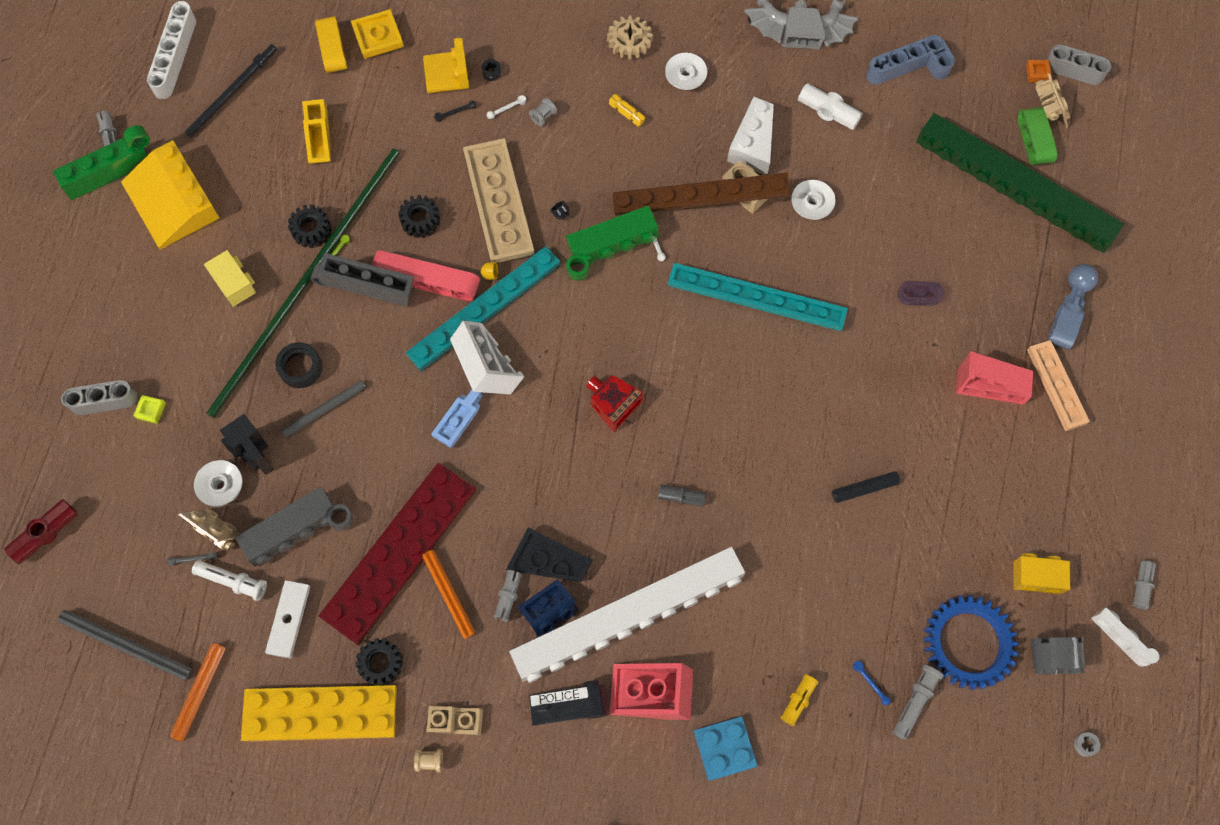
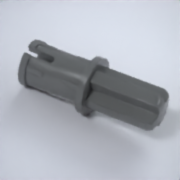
M660 484L658 499L679 502V505L685 503L702 507L705 504L706 494L686 490L684 486L677 488Z

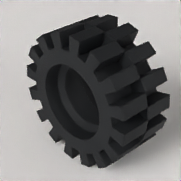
M417 195V199L411 196V201L405 199L403 201L404 205L401 204L399 207L400 211H398L403 230L407 231L409 236L413 234L414 238H418L419 234H421L422 238H426L425 233H428L430 236L432 235V230L436 232L438 229L437 225H440V215L432 199L429 201L427 196H424V199H422L421 195ZM418 211H424L428 214L427 219L422 222L412 221L411 216Z
M311 204L310 208L307 205H302L303 210H300L299 207L296 208L297 214L292 212V219H288V228L296 243H301L302 247L305 248L307 244L309 248H313L315 243L317 247L321 246L319 242L325 243L327 241L325 236L329 238L331 235L329 232L331 231V225L325 211H322L318 206L315 208ZM308 221H316L318 223L317 228L313 231L304 232L302 230V226Z
M376 638L372 642L369 640L366 642L367 645L365 647L361 646L360 654L357 653L356 655L358 660L355 664L358 668V674L365 681L376 686L388 685L390 681L394 682L397 679L396 676L401 674L402 671L400 669L403 667V656L400 650L387 639L380 640ZM377 653H384L389 658L387 668L381 672L372 670L370 666L371 658Z

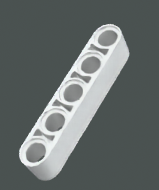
M184 1L176 2L171 8L147 77L148 85L159 99H166L172 95L196 25V18L189 4Z

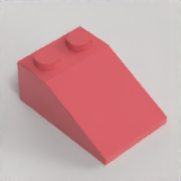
M683 663L614 664L609 714L664 720H691L693 669Z

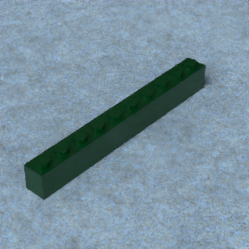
M935 113L932 114L922 128L916 140V143L922 148L930 150L941 159L957 166L961 171L969 173L978 181L986 183L998 193L1008 196L1017 204L1025 206L1033 211L1034 214L1047 219L1054 226L1062 228L1073 237L1086 242L1093 249L1099 250L1102 253L1109 248L1124 226V223Z

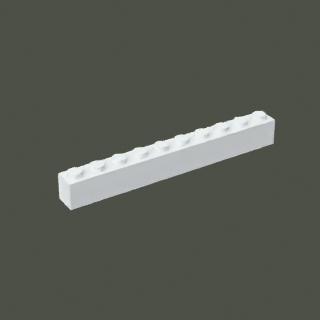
M730 547L509 652L522 681L534 682L542 677L541 673L549 669L551 672L557 671L565 666L564 662L572 658L574 661H578L586 657L587 651L596 648L597 651L609 646V641L616 637L622 640L632 634L631 630L640 627L642 630L653 625V620L661 616L663 619L671 617L677 613L675 609L682 606L687 609L697 604V599L705 595L707 598H710L720 593L719 589L726 585L729 588L742 582L741 578H743L745 571L733 548Z

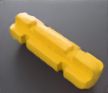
M614 94L609 99V105L614 109L618 108L617 111L627 119L633 120L632 122L636 126L640 127L645 122V116L641 112L637 113V109L625 100L622 101L619 95Z

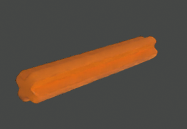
M430 550L424 553L423 559L463 638L466 639L473 636L475 630L435 551Z
M216 643L211 644L171 731V738L178 741L185 740L223 656L225 647Z

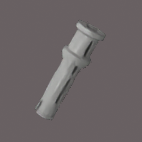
M928 665L922 666L923 672L917 683H913L911 698L892 731L893 734L907 741L927 700L933 698V690L939 679L941 680L944 677L941 672Z

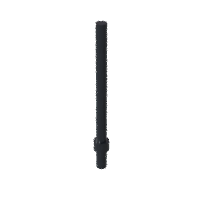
M271 44L262 54H257L252 59L253 63L185 130V133L192 137L259 68H264L268 63L267 60L277 51V48Z

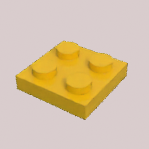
M391 9L351 21L364 59L404 47Z

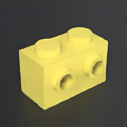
M228 250L204 264L232 307L256 293L252 287L255 284L254 280L248 272L243 273L241 271V268L244 267L236 255L232 257Z

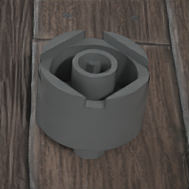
M1083 637L1031 639L1032 663L1035 674H1059V669L1060 674L1085 673Z

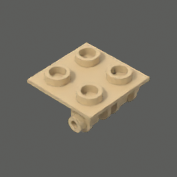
M1049 73L1047 74L1049 80L1038 81L1035 90L1038 93L1040 102H1042L1046 117L1053 121L1061 114L1067 128V119L1070 118L1067 110L1068 106L1065 98L1060 93L1061 89L1057 79L1052 80Z
M210 509L179 514V516L193 525L194 530L204 535L205 538H209L211 542H214L222 550L230 551L234 546L233 539L240 535L234 525L223 522L218 518V514Z

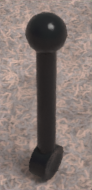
M471 100L468 104L443 114L438 112L434 115V118L437 122H441L444 117L468 108L474 109L476 102Z

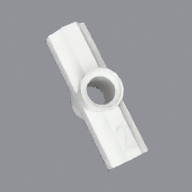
M808 83L805 84L798 97V101L817 110V114L823 120H835L852 130L855 129L863 114L859 110L845 104L839 94L835 92L827 94Z

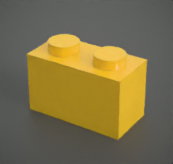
M1022 554V556L1013 561V589L1062 595L1070 590V561L1061 560V557L1058 556L1037 558L1036 554Z

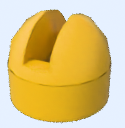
M485 263L481 267L480 273L482 277L487 280H497V263Z

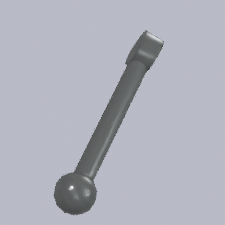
M211 552L205 555L182 558L171 556L168 558L167 563L170 566H174L181 562L218 559V553Z

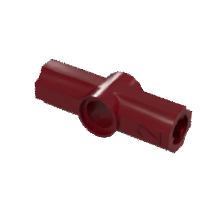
M60 500L42 517L30 520L26 525L25 531L4 548V552L20 565L42 545L52 543L56 539L57 533L78 515L77 511L66 500ZM44 527V532L38 536L40 529Z

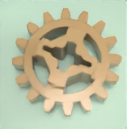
M629 15L628 20H625L622 16L620 22L614 20L613 26H609V33H607L609 48H613L614 54L620 52V58H623L624 55H628V59H631L632 55L639 58L640 52L645 55L646 49L651 48V27H646V21L640 23V17L632 20V16Z

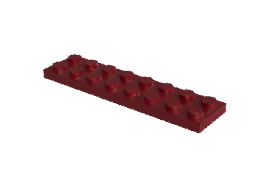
M437 463L318 617L358 646L423 562V554L433 549L475 494L476 488L440 463Z

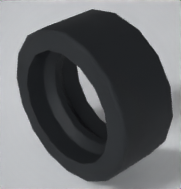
M301 342L290 343L277 354L275 361L276 371L288 386L298 389L306 388L314 384L320 377L322 361L315 349L310 345ZM299 354L308 355L312 360L311 369L302 376H290L286 371V364L290 358Z

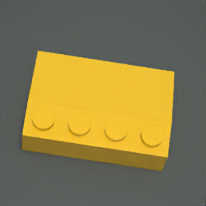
M173 140L154 149L121 181L160 250L220 219Z

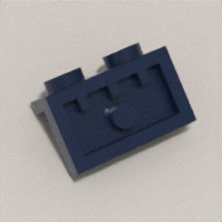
M558 579L518 606V609L530 624L537 637L551 632L556 626L570 619L579 610L572 596Z

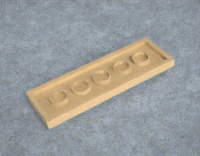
M505 138L463 147L491 262L500 263L535 255Z

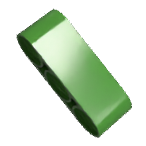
M1044 108L1021 109L1018 113V124L1030 164L1040 165L1056 162L1057 149Z

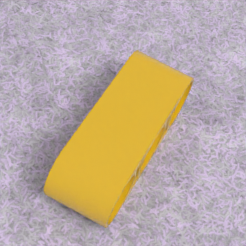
M336 16L315 20L326 73L347 69Z

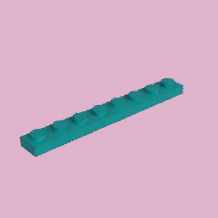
M545 246L406 352L407 357L420 372L453 348L450 339L463 321L484 324L560 266V260Z
M677 263L673 264L668 281V286L837 331H842L848 310L846 307Z

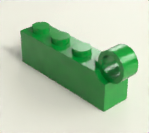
M131 126L125 130L124 138L53 170L60 187L71 201L129 174L148 156L145 147L149 145L150 138L143 126Z
M649 205L566 235L567 246L571 253V257L566 263L569 277L576 281L583 280L588 276L589 265L594 261L602 258L608 259L615 253L632 250L639 244H648L658 238V225ZM579 263L585 266L580 272L571 270L574 264Z

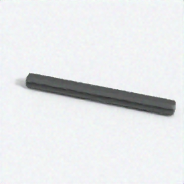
M63 610L58 617L60 623L182 680H188L192 673V668L70 611Z

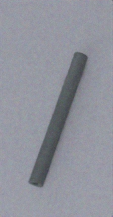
M360 380L281 431L287 438L365 389V385Z

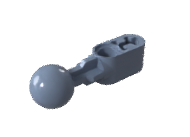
M1079 264L1069 272L1068 283L1072 290L1058 308L1047 337V341L1051 340L1052 344L1068 350L1073 346L1085 314L1083 311L1085 305L1083 297L1085 292L1092 290L1098 282V273L1094 267L1088 264Z

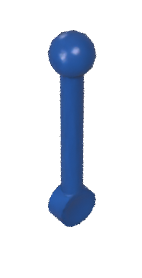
M856 661L853 664V669L862 674L881 698V703L889 705L891 702L890 697L885 696L865 672L863 663Z

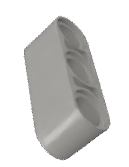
M1060 44L1052 48L1046 59L1050 62L1052 73L1091 85L1101 84L1111 69L1110 61L1104 57Z
M117 380L67 389L63 393L61 400L63 405L74 414L86 415L131 407L136 404L138 394L126 381ZM127 391L123 397H120L123 392ZM103 395L102 399L97 401L98 397ZM77 399H80L77 404L73 405Z

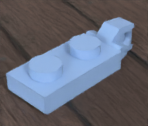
M471 390L467 397L465 395H462L460 398L458 397L432 432V437L452 449L478 413L480 408L478 402L483 396L482 393Z

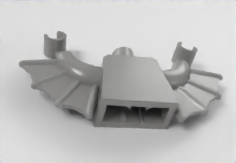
M757 0V4L763 8L744 10L751 19V26L758 28L763 37L773 38L778 43L781 42V47L820 50L823 41L826 47L834 42H843V38L847 34L853 33V24L858 20L857 17L839 14L846 0H843V2L833 0L830 5L831 9L825 15H820L819 10L815 8H807V2L804 0L797 1L795 7L789 8L788 13L775 9L772 3H769V0Z

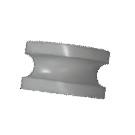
M1086 732L1076 737L1074 747L1078 754L1089 757L1098 753L1100 741L1093 733ZM1083 738H1086V741L1090 740L1092 742L1090 752L1088 748L1084 749L1081 744L1084 743Z

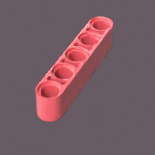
M381 250L376 251L371 264L372 266L413 276L414 288L464 301L474 300L480 278L470 272Z

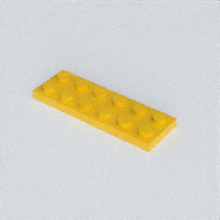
M397 686L244 689L241 741L395 738Z

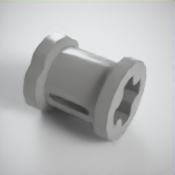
M544 98L535 110L531 109L529 111V115L534 123L538 126H543L545 120L550 115L557 113V108L548 98Z

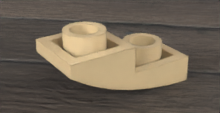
M429 706L427 732L481 735L483 709Z

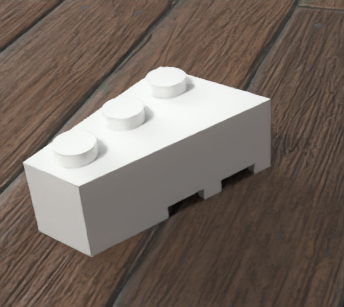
M463 321L450 340L473 392L511 394L524 378L523 374L520 371L516 373L509 364L512 360L508 355L503 356L497 349L499 344L482 323Z

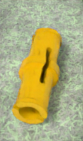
M804 674L795 693H791L789 697L791 700L780 719L791 726H795L804 707H808V700L819 683L816 679Z

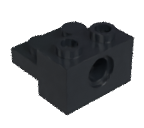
M245 414L220 429L224 436L221 439L222 443L235 458L240 457L244 462L248 461L256 471L261 469L265 475L273 470L261 453L269 446Z

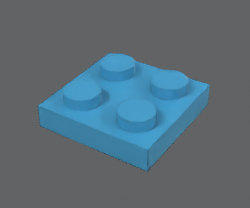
M742 716L693 731L708 781L758 767Z

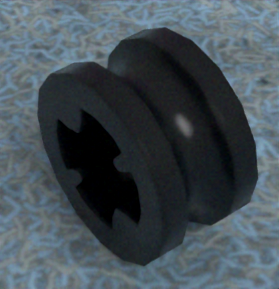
M488 59L483 62L482 74L486 80L495 81L501 76V68L498 61ZM493 68L494 72H490L488 69Z

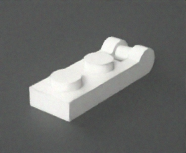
M1106 607L1091 617L1138 666L1145 667L1158 662L1159 653L1155 649H1148L1139 640V636L1120 621V617L1114 611Z

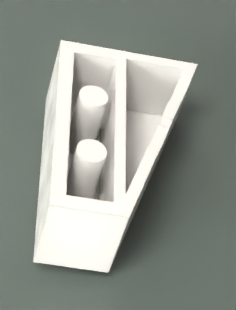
M753 97L729 148L727 162L736 164L741 160L744 164L750 165L754 172L761 175L768 174L771 157L774 104Z

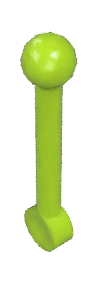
M348 235L341 236V242L332 255L336 256L344 244H349L350 238Z

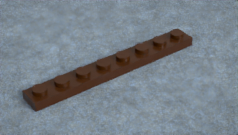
M787 172L613 192L615 216L623 215L648 205L651 212L790 197L789 178Z

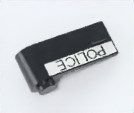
M598 680L584 682L583 687L529 695L532 726L608 716L605 686L599 685Z

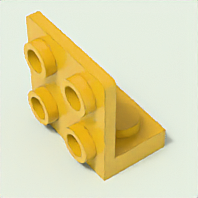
M454 38L455 47L451 48V52L423 56L428 93L469 88L462 38Z

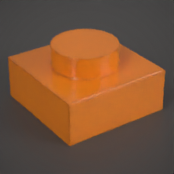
M1028 60L1026 63L1028 82L1037 83L1040 80H1049L1047 75L1050 73L1051 76L1049 60Z

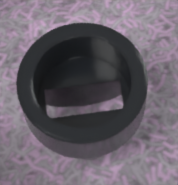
M562 200L557 202L550 212L555 218L564 220L566 219L565 215L569 216L570 209L565 201Z

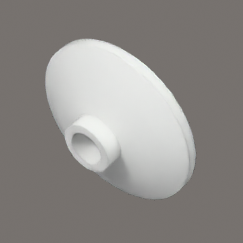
M680 53L669 59L666 64L665 75L669 83L674 87L682 90H691L699 87L705 81L707 67L699 56L692 53Z
M807 180L795 187L791 201L799 215L807 219L817 220L828 216L835 206V195L832 189L824 182Z
M224 460L209 462L198 471L195 477V494L206 505L214 507L227 505L239 495L243 483L242 475L239 469L231 462ZM224 482V487L217 489L218 484Z

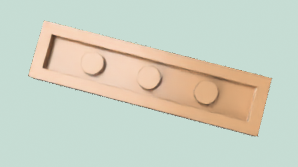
M1051 340L1030 346L1027 351L1064 430L1068 431L1087 425L1090 421Z

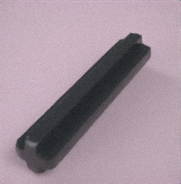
M893 471L832 490V498L835 503L847 501L896 486L900 483V478L897 472Z

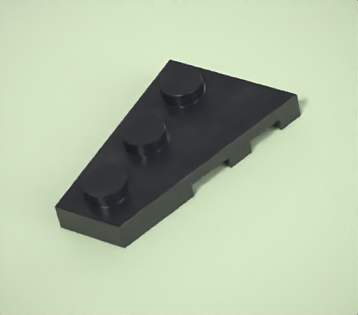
M528 527L506 571L513 570L524 574L582 582L593 560Z

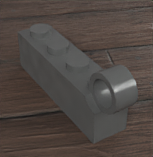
M324 253L321 265L314 266L310 278L313 283L322 287H334L405 307L409 305L414 288L413 276Z
M320 486L235 538L248 561L255 567L257 565L262 566L268 563L275 554L291 549L293 544L300 539H308L314 534L315 530L322 526L327 527L331 525L337 531L347 530L353 523V514L343 504L333 506L326 492ZM340 511L346 512L347 518L343 523L336 524L333 522L336 513Z

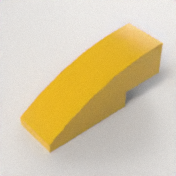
M324 99L302 101L308 163L331 162L327 103Z

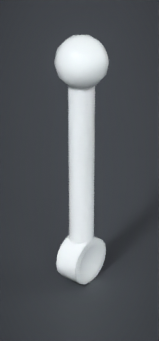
M521 95L518 97V100L498 110L487 112V118L493 119L495 115L518 104L524 105L526 97Z
M656 238L653 242L658 253L657 259L664 261L666 255L662 253Z

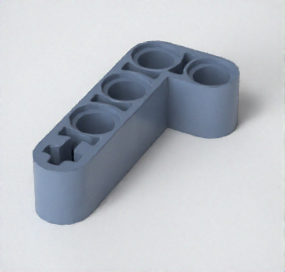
M932 35L874 57L868 67L866 78L872 84H881L927 66L934 78L942 80L948 77L955 59L944 40L939 36Z

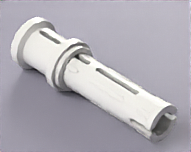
M197 560L192 568L193 575L230 587L234 593L238 595L241 593L253 597L255 601L262 599L267 588V581L263 579L260 581L255 580L246 573L235 574L201 560Z

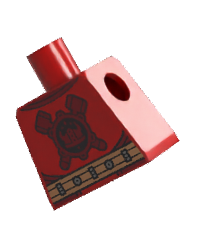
M611 375L604 383L596 376H593L586 385L594 392L590 398L591 406L613 432L643 402V392L614 375Z

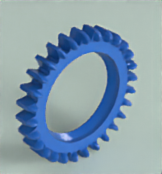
M962 595L956 597V602L953 598L948 599L947 605L942 603L938 606L940 611L935 609L932 612L935 618L930 617L927 619L926 622L932 627L924 628V632L930 636L923 638V642L931 645L925 648L924 652L933 653L927 659L928 662L936 661L937 664L934 669L939 670L942 668L943 678L950 675L949 684L951 685L959 680V688L961 689L966 686L967 682L970 690L976 689L977 685L981 690L986 688V683L991 687L996 685L995 680L998 682L1003 681L1004 676L1002 674L1008 675L1011 673L1007 666L1013 667L1016 664L1010 657H1017L1019 655L1017 651L1012 650L1013 647L1019 646V642L1011 640L1018 633L1009 631L1014 623H1005L1004 621L1008 614L999 616L998 613L1001 607L998 606L992 610V601L989 600L983 605V598L980 596L976 598L975 602L972 595H968L965 601ZM959 614H974L985 619L994 628L999 641V651L995 661L987 669L980 672H965L956 668L946 658L941 647L940 636L944 625L952 617Z

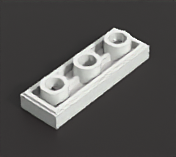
M285 580L266 647V654L292 658L311 586ZM292 616L291 622L286 624V619Z

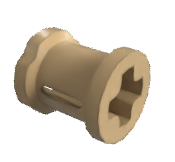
M416 749L414 758V769L416 772L421 770L442 772L443 749H438L437 751Z

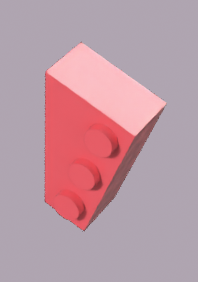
M970 351L958 367L956 393L1025 404L1032 397L1033 371Z

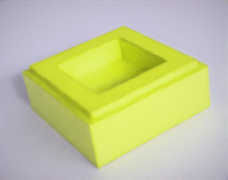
M142 395L133 416L136 419L158 424L166 402Z

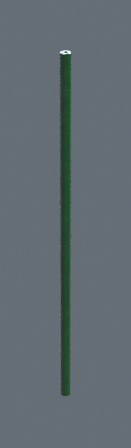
M392 148L206 412L208 416L215 418L311 281L310 278L314 266L321 265L324 253L330 254L400 154L398 150Z

